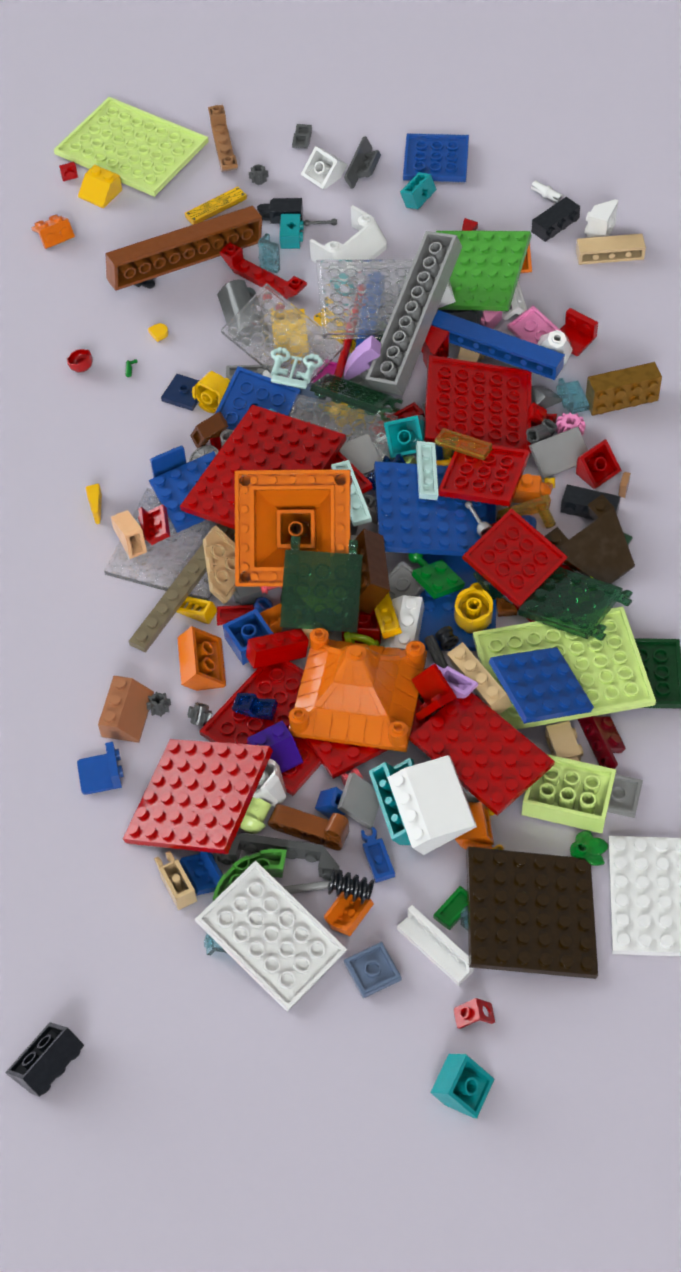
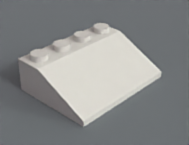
M447 755L409 766L388 777L412 848L419 853L425 855L477 827L451 756Z

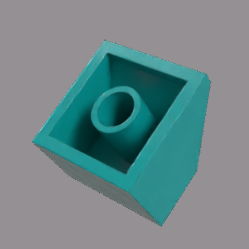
M422 415L384 423L390 458L416 454L417 441L425 442V422Z
M448 1054L430 1093L445 1106L472 1118H477L495 1079L467 1054Z

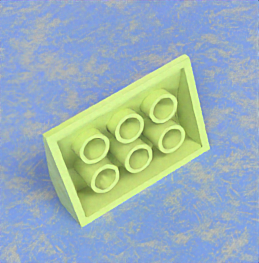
M547 754L555 761V764L526 790L521 815L603 833L616 769Z

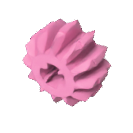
M571 412L568 415L563 413L556 421L557 434L579 427L583 436L586 424L583 417H578V413L574 415Z

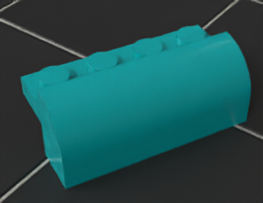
M411 758L404 760L394 767L384 762L369 770L391 839L399 845H411L388 777L406 767L415 765L414 760Z

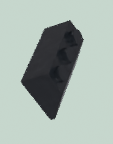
M50 1022L5 1073L28 1092L40 1097L50 1089L51 1083L65 1072L66 1066L71 1060L79 1056L84 1044L68 1027Z

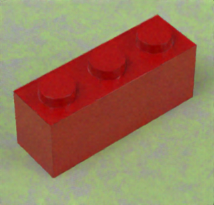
M301 628L248 639L246 658L253 669L305 658L309 639Z

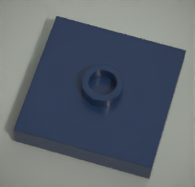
M176 374L161 396L162 402L193 411L199 401L197 398L194 400L192 388L200 380Z

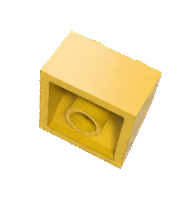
M94 165L85 173L78 198L104 209L122 191L120 175Z

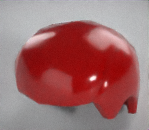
M88 349L75 350L67 358L68 366L77 373L87 371L93 362V357Z

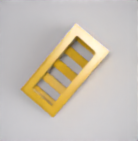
M100 484L86 486L85 489L95 524H100L102 493Z
M188 596L177 610V613L202 623L210 624L217 613V608L211 601Z

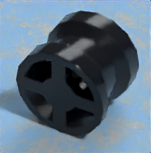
M445 626L435 634V638L441 642L443 650L451 649L459 642V638L453 634L451 626Z

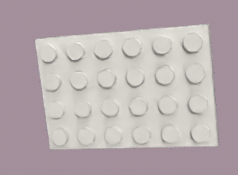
M609 836L612 954L681 956V838Z
M257 861L253 862L195 918V921L287 1012L347 951Z

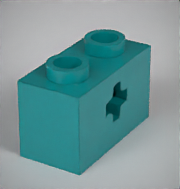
M418 172L400 191L406 208L419 209L437 189L431 174Z
M281 214V249H300V242H303V232L301 231L304 230V221H301L300 214Z

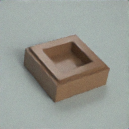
M629 472L623 473L618 495L623 498L626 497L631 475Z

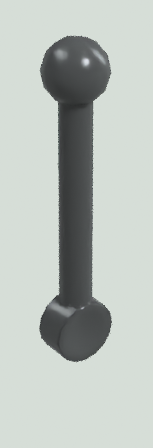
M331 219V220H328V221H309V220H305V221H304V225H305V226H309L310 224H332V225H337V219Z

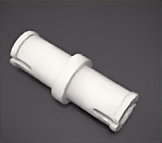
M537 180L532 183L531 190L541 194L543 198H549L556 203L562 200L560 197L563 198V194L556 192L551 186H545Z

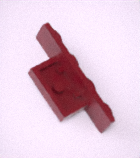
M591 716L578 719L599 766L615 769L618 763L613 753H622L626 748L611 717Z

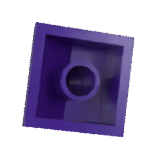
M283 721L247 738L249 745L271 747L273 752L270 759L279 765L281 773L303 763L293 736Z

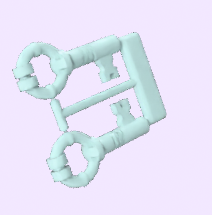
M278 347L271 351V357L275 361L271 372V382L306 389L307 384L311 381L313 371L323 365V361L317 354L311 353L302 358L291 356L287 348L282 349V347ZM276 353H282L283 355H286V357H283L282 355H276ZM290 358L295 359L289 378L278 376V374L287 376L288 369L280 368L281 364ZM298 360H303L304 365L307 366L306 373L299 371L296 373V378L304 379L303 381L292 378Z

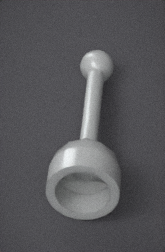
M467 501L465 506L470 509L478 522L477 533L482 537L491 528V525L487 522H482L473 509L472 502Z

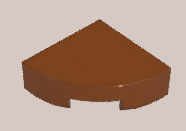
M496 597L498 617L517 615V609L514 604H511L504 598Z

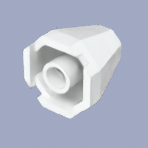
M559 330L541 335L537 343L539 346L565 354L564 365L567 363L573 350L568 337Z
M269 759L253 797L256 799L260 798L273 807L284 802L286 799V788L279 765L274 760Z

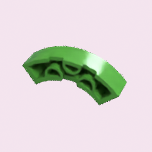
M266 849L239 859L219 880L213 895V901L255 861L272 877L283 878L287 850Z

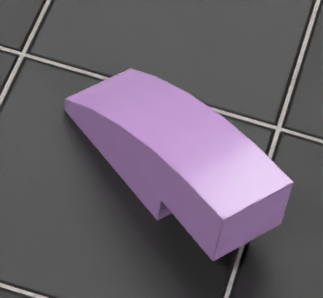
M370 336L351 353L344 367L343 380L345 382L368 370L372 360L380 356L381 343L376 338Z
M437 665L452 688L456 698H466L478 686L476 681L449 666L444 669Z

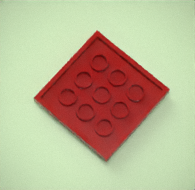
M459 441L438 489V496L510 507L530 453L528 450Z
M512 508L462 557L465 562L518 608L568 558Z

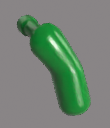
M137 359L126 361V377L132 376L131 364L138 363Z

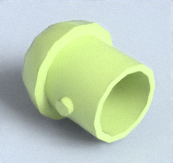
M253 797L239 828L250 834L261 832L266 826L263 822L272 805L260 798L256 799Z

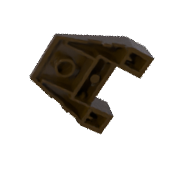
M601 494L588 504L589 515L595 520L571 539H568L558 527L544 537L568 557L564 564L570 566L572 570L585 575L586 578L593 577L598 581V585L607 588L634 568L635 564L614 506Z

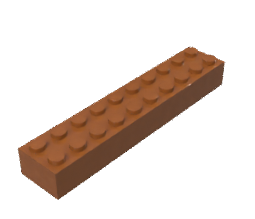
M252 205L105 253L106 278L114 290L117 291L221 256L219 251L229 242L242 249L261 243L262 216Z

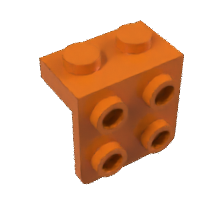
M58 214L50 216L49 220L45 222L43 220L34 223L35 226L31 227L32 231L39 233L45 249L75 237L69 219L58 216Z

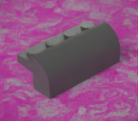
M233 280L225 284L217 296L232 341L247 345L253 336L268 340L271 335L255 290L247 287L245 280Z

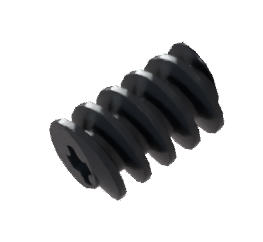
M333 868L328 883V894L330 895L333 890H336V897H339L344 892V899L347 900L351 894L353 902L360 897L361 904H364L371 897L374 880L372 879L367 884V878L363 877L359 882V875L356 874L351 879V873L347 872L343 877L342 870L339 869L335 874Z

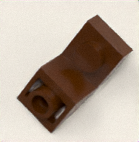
M218 412L199 423L190 435L195 446L200 448L205 446L210 438L220 437L221 432L228 428L227 421L222 413Z

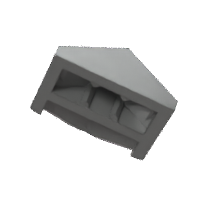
M531 386V404L534 402L546 409L562 402V398L552 390Z

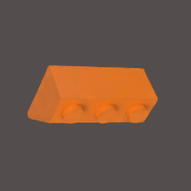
M191 626L177 637L181 685L196 691L224 688L226 686L222 639Z

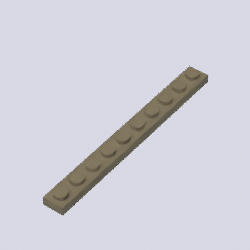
M221 524L216 525L230 539L234 536L235 529ZM203 544L130 638V646L146 653L207 572Z

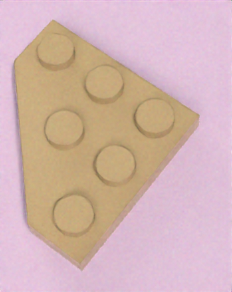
M215 525L203 539L210 592L225 604L231 598L233 592L236 591L235 543Z

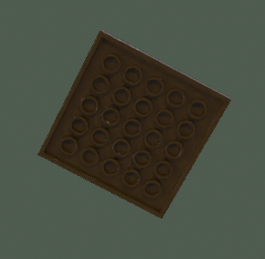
M477 847L467 848L469 967L596 979L598 977L591 864L585 859Z

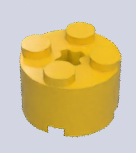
M210 371L192 388V396L194 400L197 398L199 407L204 411L215 413L230 380L214 371Z
M473 587L462 590L458 594L454 605V618L457 625L466 633L482 631L491 624L493 616L492 597L485 590L481 591Z

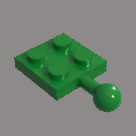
M408 553L409 560L421 566L413 570L412 577L434 599L464 588L465 582L443 560L428 564L423 559V554Z

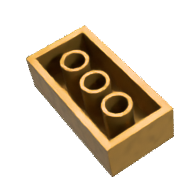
M651 362L589 376L587 378L585 402L593 416L658 401L662 375L656 363Z

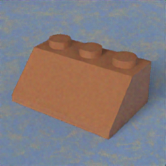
M113 676L98 723L101 737L139 743L149 712L146 705L149 702L148 696H152L154 691L133 678Z

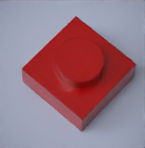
M75 162L59 165L63 182L78 178Z
M533 402L529 405L528 419L540 425L544 419H547V410Z

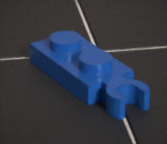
M372 827L371 836H367L364 830H362L361 838L365 842L362 844V848L375 883L394 878L395 871L382 838L377 839V831L374 827Z

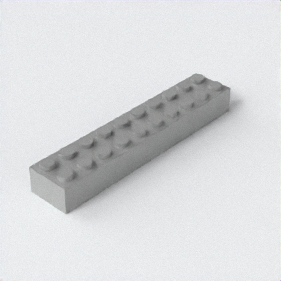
M431 231L425 232L381 339L380 356L372 361L365 380L372 390L398 395L404 394L461 252L462 245L457 235Z

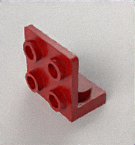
M569 308L566 311L565 324L560 330L565 333L573 349L571 354L579 356L597 337L598 322Z
M436 664L431 665L412 679L413 684L425 702L420 706L421 711L415 714L418 721L456 698L452 688Z

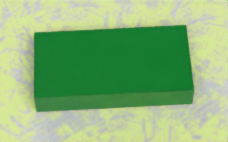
M459 886L433 915V918L449 931L468 911L467 890Z

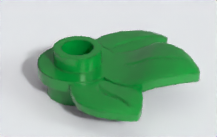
M582 831L577 834L575 842L572 843L570 854L571 857L585 859L593 866H600L605 863L601 854L606 852L609 845L601 838H593L590 831Z

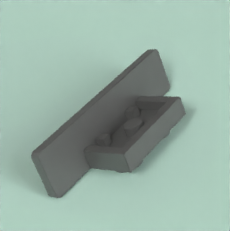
M366 136L362 138L344 176L346 183H348L351 189L355 187L359 178L370 177L373 174L381 157L379 150L372 151V146Z

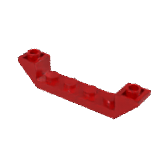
M230 242L219 251L222 258L235 274L285 300L297 295L307 286L306 281L296 276L286 281L243 258V249Z

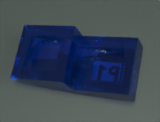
M237 693L232 710L246 716L272 720L278 703L276 699H261L252 693Z

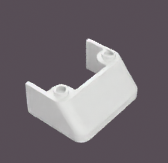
M354 205L351 206V226L357 229L358 232L344 244L331 241L323 246L313 239L310 240L311 260L342 279L353 278L387 249V240L375 219Z

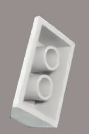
M402 595L392 599L402 633L383 639L382 636L380 646L404 650L409 642L418 641L425 608L422 597Z

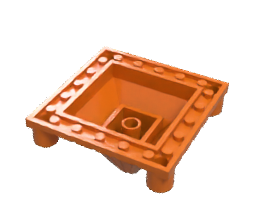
M351 470L235 471V587L351 586L353 577L351 572Z
M323 628L313 629L310 633V649L295 707L289 713L290 725L288 730L294 737L407 752L419 692L412 679L424 671L427 659L425 645L420 641H411L407 644L406 649L401 650L391 647L386 648L376 645L335 641L329 639L327 630Z

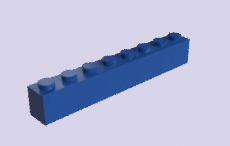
M440 310L435 314L431 324L437 328L449 331V343L553 380L557 378L564 365L565 354Z

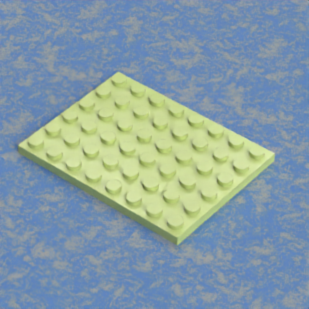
M108 97L54 149V153L88 169L97 165L120 175L121 183L155 197L209 140L207 136Z
M624 607L473 632V640L480 663L502 688L503 686L489 664L491 657L557 647L594 706L592 711L588 713L524 724L512 704L511 707L499 715L516 729L654 706L656 703Z

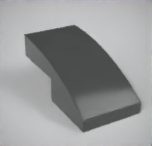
M296 125L292 148L308 149L312 125Z

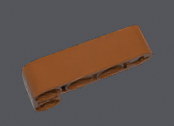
M282 804L275 806L267 823L276 831L337 851L342 849L349 833V821L339 813H333L330 819L327 820Z

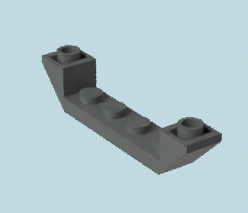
M241 833L235 837L228 854L216 853L219 862L230 865L239 860L241 850L255 853L266 849L287 850L286 858L288 859L299 858L305 859L308 862L319 861V877L326 880L330 879L333 868L335 874L340 869L323 845Z

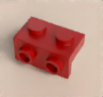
M163 504L148 512L143 507L138 508V520L143 530L144 540L154 545L170 537L167 508Z

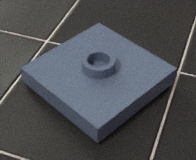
M383 942L344 959V964L363 999L402 980Z

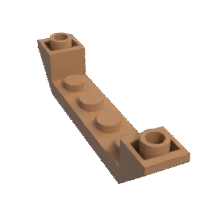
M215 105L208 107L221 172L237 170L238 165L229 137L224 106Z

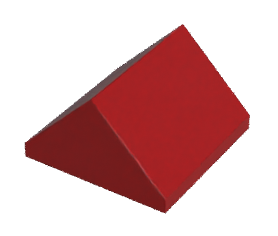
M606 439L583 453L577 459L576 474L593 489H596L622 471Z

